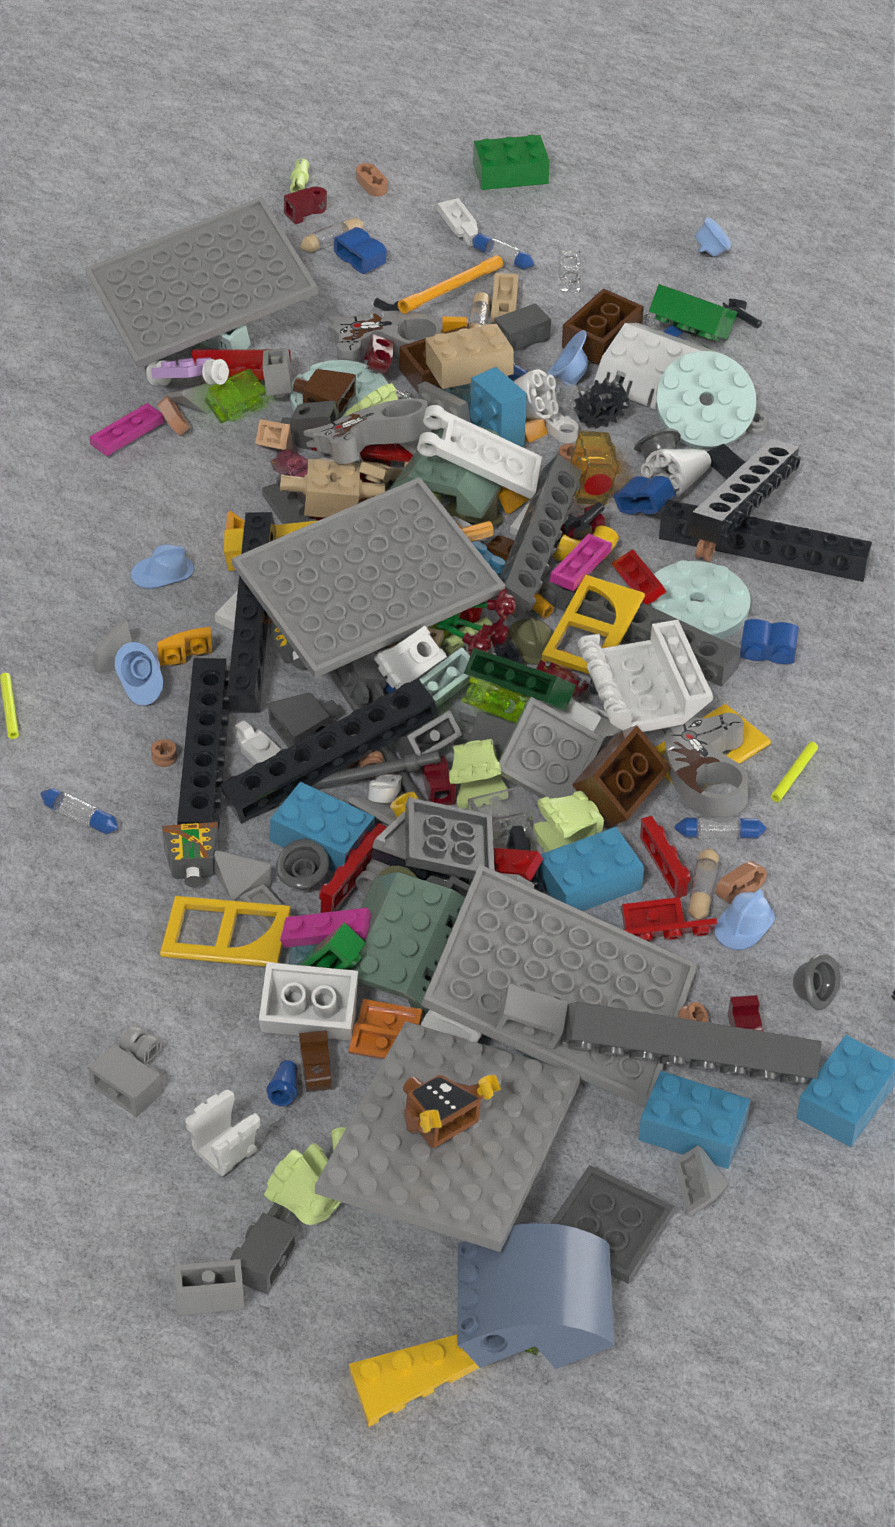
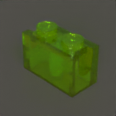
M248 369L228 378L224 384H215L209 387L205 402L222 424L229 420L234 421L245 412H253L259 409L263 404L261 396L266 394V390L251 369Z
M471 676L469 683L472 685L467 689V697L463 696L461 702L517 723L529 698ZM510 700H513L515 702L514 710L511 713L504 712L505 709L509 708Z

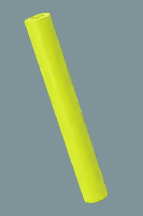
M2 673L0 675L7 735L10 739H16L19 736L11 676L9 673Z
M810 741L772 792L770 797L774 802L781 801L818 750V745L815 742Z

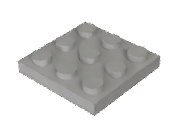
M530 697L498 760L501 766V774L499 775L540 798L549 797L550 799L574 795V792L577 791L572 786L573 782L596 757L604 737Z

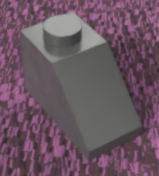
M448 710L439 714L437 718L396 739L393 743L402 759L407 754L416 753V755L435 752L462 736V733L451 711Z

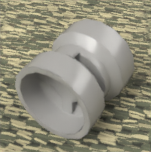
M372 859L366 866V871L361 872L356 879V886L359 891L367 896L374 878L382 870L390 866Z
M136 1025L130 1026L125 1031L119 1043V1048L130 1051L137 1060L146 1066L156 1060L162 1047V1040L155 1035H146L145 1031Z

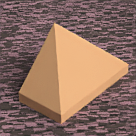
M259 419L255 444L294 451L290 425Z

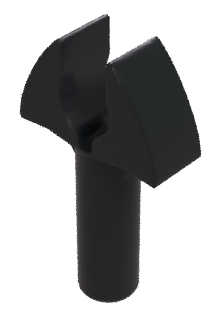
M730 298L728 305L723 302V307L737 311L736 317L755 328L761 327L762 320L745 311L746 301Z
M597 502L581 517L569 514L565 522L566 535L574 528L577 529L573 531V539H581L588 534H592V526L589 523L605 509L604 505L601 502Z

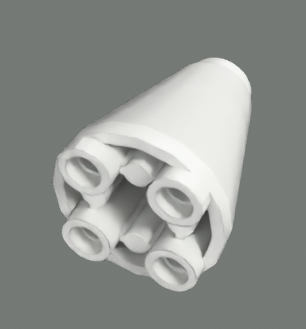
M538 369L529 371L513 381L527 393L526 419L542 420L558 413L559 407L555 394L556 381L552 375H547Z
M660 449L652 452L647 457L646 462L641 466V473L648 479L654 476L669 478L676 494L671 498L673 499L679 497L708 470L711 465V458L706 451L699 449Z

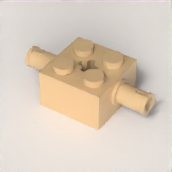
M308 459L307 475L304 477L281 474L280 491L302 492L305 495L304 516L326 518L358 504V500L361 498H372L384 493L385 483L362 482L359 472L360 463L337 464L330 460Z

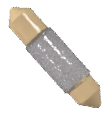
M355 217L315 231L303 238L300 249L311 253L334 245V237L354 227L363 229L364 222Z
M484 292L475 294L470 309L467 329L481 327L488 323L490 312V297Z
M712 848L701 851L695 865L688 909L689 915L695 920H701L708 916L710 903L713 900L719 869V856Z

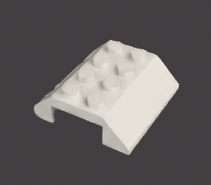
M625 323L602 356L595 380L603 383V380L607 378L609 383L613 380H616L618 383L620 376L625 378L623 387L629 400L657 410L656 390L668 366L679 357L688 353L716 351L639 323Z
M679 620L652 624L651 640L601 648L599 646V634L584 636L578 640V647L584 661L588 663V671L600 699L604 701L603 706L612 725L621 730L637 725L642 732L683 725L713 700L712 692Z

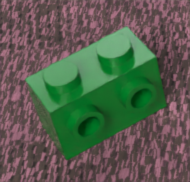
M344 922L310 950L299 965L332 969H345L347 967L350 970L361 959L362 956L359 952L366 943Z

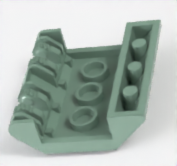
M478 426V427H480V428H482V429H484V430H487V431H489V432H491V433H493V434L499 436L498 433H497L496 431H494V430L485 429L484 427ZM433 429L431 432L442 439L444 429ZM417 450L389 490L420 477L431 491L457 496L458 514L481 519L502 486L437 455L431 457L424 456Z
M399 872L375 877L361 907L368 908L372 914L367 938L362 939L366 944L359 952L362 956L361 959L350 969L358 971V986L361 983L407 998L412 1008L422 1009L423 1013H428L430 1009L421 1006L430 983L424 977L426 974L430 977L433 976L452 930L448 927V923L454 925L464 897L453 889Z

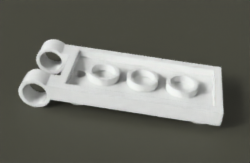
M431 405L426 408L423 419L425 426L430 429L443 428L444 431L442 439L432 432L421 434L417 446L420 454L428 457L437 455L529 499L534 496L542 456L448 413L438 405Z

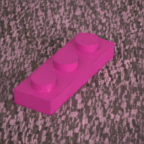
M146 403L90 436V445L105 456H109L163 424L164 416L160 411Z
M588 534L551 572L550 582L574 591L582 582L584 576L589 575L611 552L612 543Z
M368 908L286 917L280 941L285 948L319 944L344 922L361 939H366L372 914Z

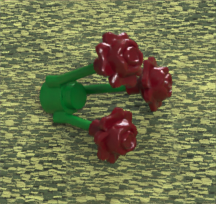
M505 588L499 591L496 599H489L487 602L471 607L495 610L500 619L491 626L486 624L482 626L460 619V613L436 623L437 628L447 630L462 638V642L468 644L469 655H471L473 648L487 652L491 647V641L494 648L496 645H504L509 628L503 622L508 619L509 615L515 612V598L509 595ZM459 624L479 632L472 635L468 632L463 633L452 626Z

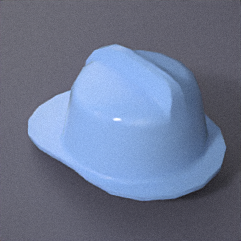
M707 217L695 237L700 244L698 251L700 253L706 251L709 255L715 257L729 250L731 242L724 230L713 219Z
M586 331L578 332L569 341L558 360L549 369L547 375L558 377L568 386H574L582 378L588 366L587 356L582 349L587 336Z
M164 544L154 549L151 557L138 562L133 567L131 578L137 586L152 589L188 579L192 575L194 567L190 559L186 557L185 549L182 546Z
M139 642L124 644L118 650L115 657L117 675L131 701L137 705L151 704L160 696L163 689V677L159 660L147 646Z
M759 889L756 893L743 892L735 896L731 905L717 921L715 936L718 942L733 950H744L752 947L762 938L775 921L774 912L769 907L766 898H764L763 891Z

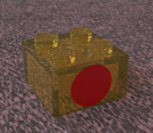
M579 431L569 461L583 471L579 480L581 486L574 494L576 503L596 504L601 502L603 505H606L609 495L613 494L614 481L616 476L620 474L621 462L617 460L616 447L612 443L608 432Z

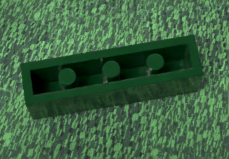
M473 648L464 674L482 682L527 698L533 697L544 704L564 711L567 710L576 687L575 684L558 676L477 648Z

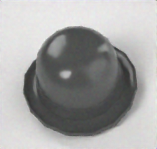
M672 428L660 429L639 440L635 444L634 450L642 452L646 460L654 451L676 449V444L680 441L681 434L678 430Z
M306 838L295 840L284 847L276 863L277 876L288 887L299 890L311 889L327 873L329 867L328 854L323 846L313 840Z
M826 953L817 954L810 958L809 962L797 968L793 976L794 991L798 997L808 1001L815 1010H823L828 1006L839 989V966L835 959Z

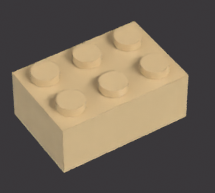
M484 324L481 327L460 329L459 331L446 334L439 333L425 338L426 364L442 389L469 384L472 377L494 367H497L506 376L514 374L513 347L497 324Z

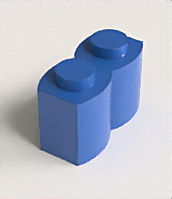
M354 227L334 237L335 254L341 260L349 262L359 273L365 274L386 263L387 250L384 244L371 238L368 232L363 229Z
M636 476L630 479L613 497L619 511L624 514H635L638 511L645 514H654L665 505L667 499L670 500L676 494L670 479L667 477L654 476L648 479Z
M760 619L745 620L740 657L752 661L769 660L778 664L794 663L799 627L787 622L770 623Z

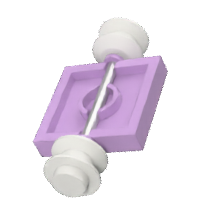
M193 358L178 359V364H176V361H154L148 365L146 370L147 379L154 386L168 385L172 378H189L203 375L207 384L221 385L227 381L229 369L224 360H213L211 358H198L196 362H194Z

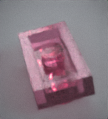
M292 449L280 452L277 458L270 461L273 470L279 474L298 477L307 475L308 459Z

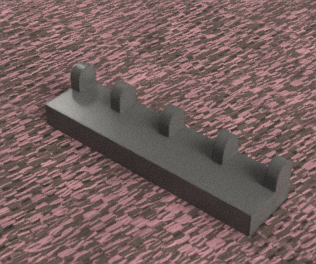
M281 474L277 476L275 484L262 487L263 497L282 524L317 521L312 519L311 516H304L305 503L300 502L297 492L280 491Z

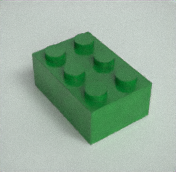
M531 134L521 137L509 136L499 139L474 141L473 165L481 190L549 184L550 160L541 135Z
M661 284L657 286L648 311L656 314L654 318L656 320L674 326L678 322L676 327L696 334L700 330L698 335L718 342L720 337L728 340L737 315V311Z

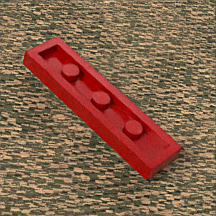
M378 823L372 832H367L362 840V844L357 849L351 851L343 867L339 866L335 871L333 879L328 884L325 883L319 893V899L321 900L320 913L336 911L356 887L357 877L361 872L366 871V866L372 860L371 855L374 849L372 846L375 839L387 826Z

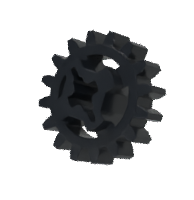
M607 378L603 380V383L595 380L592 387L589 384L585 385L587 390L585 392L579 391L580 398L574 400L576 404L574 410L580 422H585L586 427L594 424L595 429H598L600 424L608 427L609 421L616 423L617 416L625 415L622 409L629 407L627 404L629 397L623 385H618L616 380L609 383Z

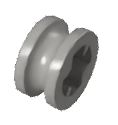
M755 410L752 422L746 431L751 434L764 433L767 429L768 416L762 411Z

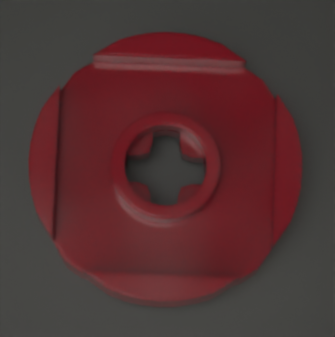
M541 658L536 667L537 670L558 676L575 684L573 697L578 698L580 693L585 694L590 685L586 680L580 684V681L577 680L578 675L553 662L546 666V659Z

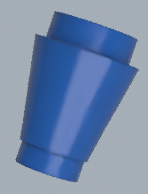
M285 1060L279 1064L266 1088L269 1100L277 1106H287L297 1096L298 1068L292 1061Z

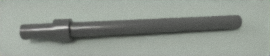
M435 751L421 755L412 753L404 755L405 758L336 772L311 787L319 788L405 769L408 772L419 770V766L440 762L439 752Z

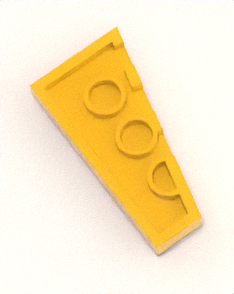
M458 1334L349 1364V1373L368 1428L378 1423L379 1418L390 1412L395 1414L404 1409L408 1402L419 1396L424 1398L432 1394L434 1388L445 1382L452 1383L479 1368L470 1356L457 1345Z

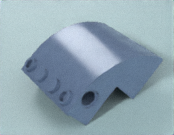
M530 1223L513 1225L501 1252L466 1241L458 1244L457 1345L459 1348H462L481 1368L536 1346L553 1367L557 1369L615 1346L610 1247L607 1241L592 1233L559 1224Z

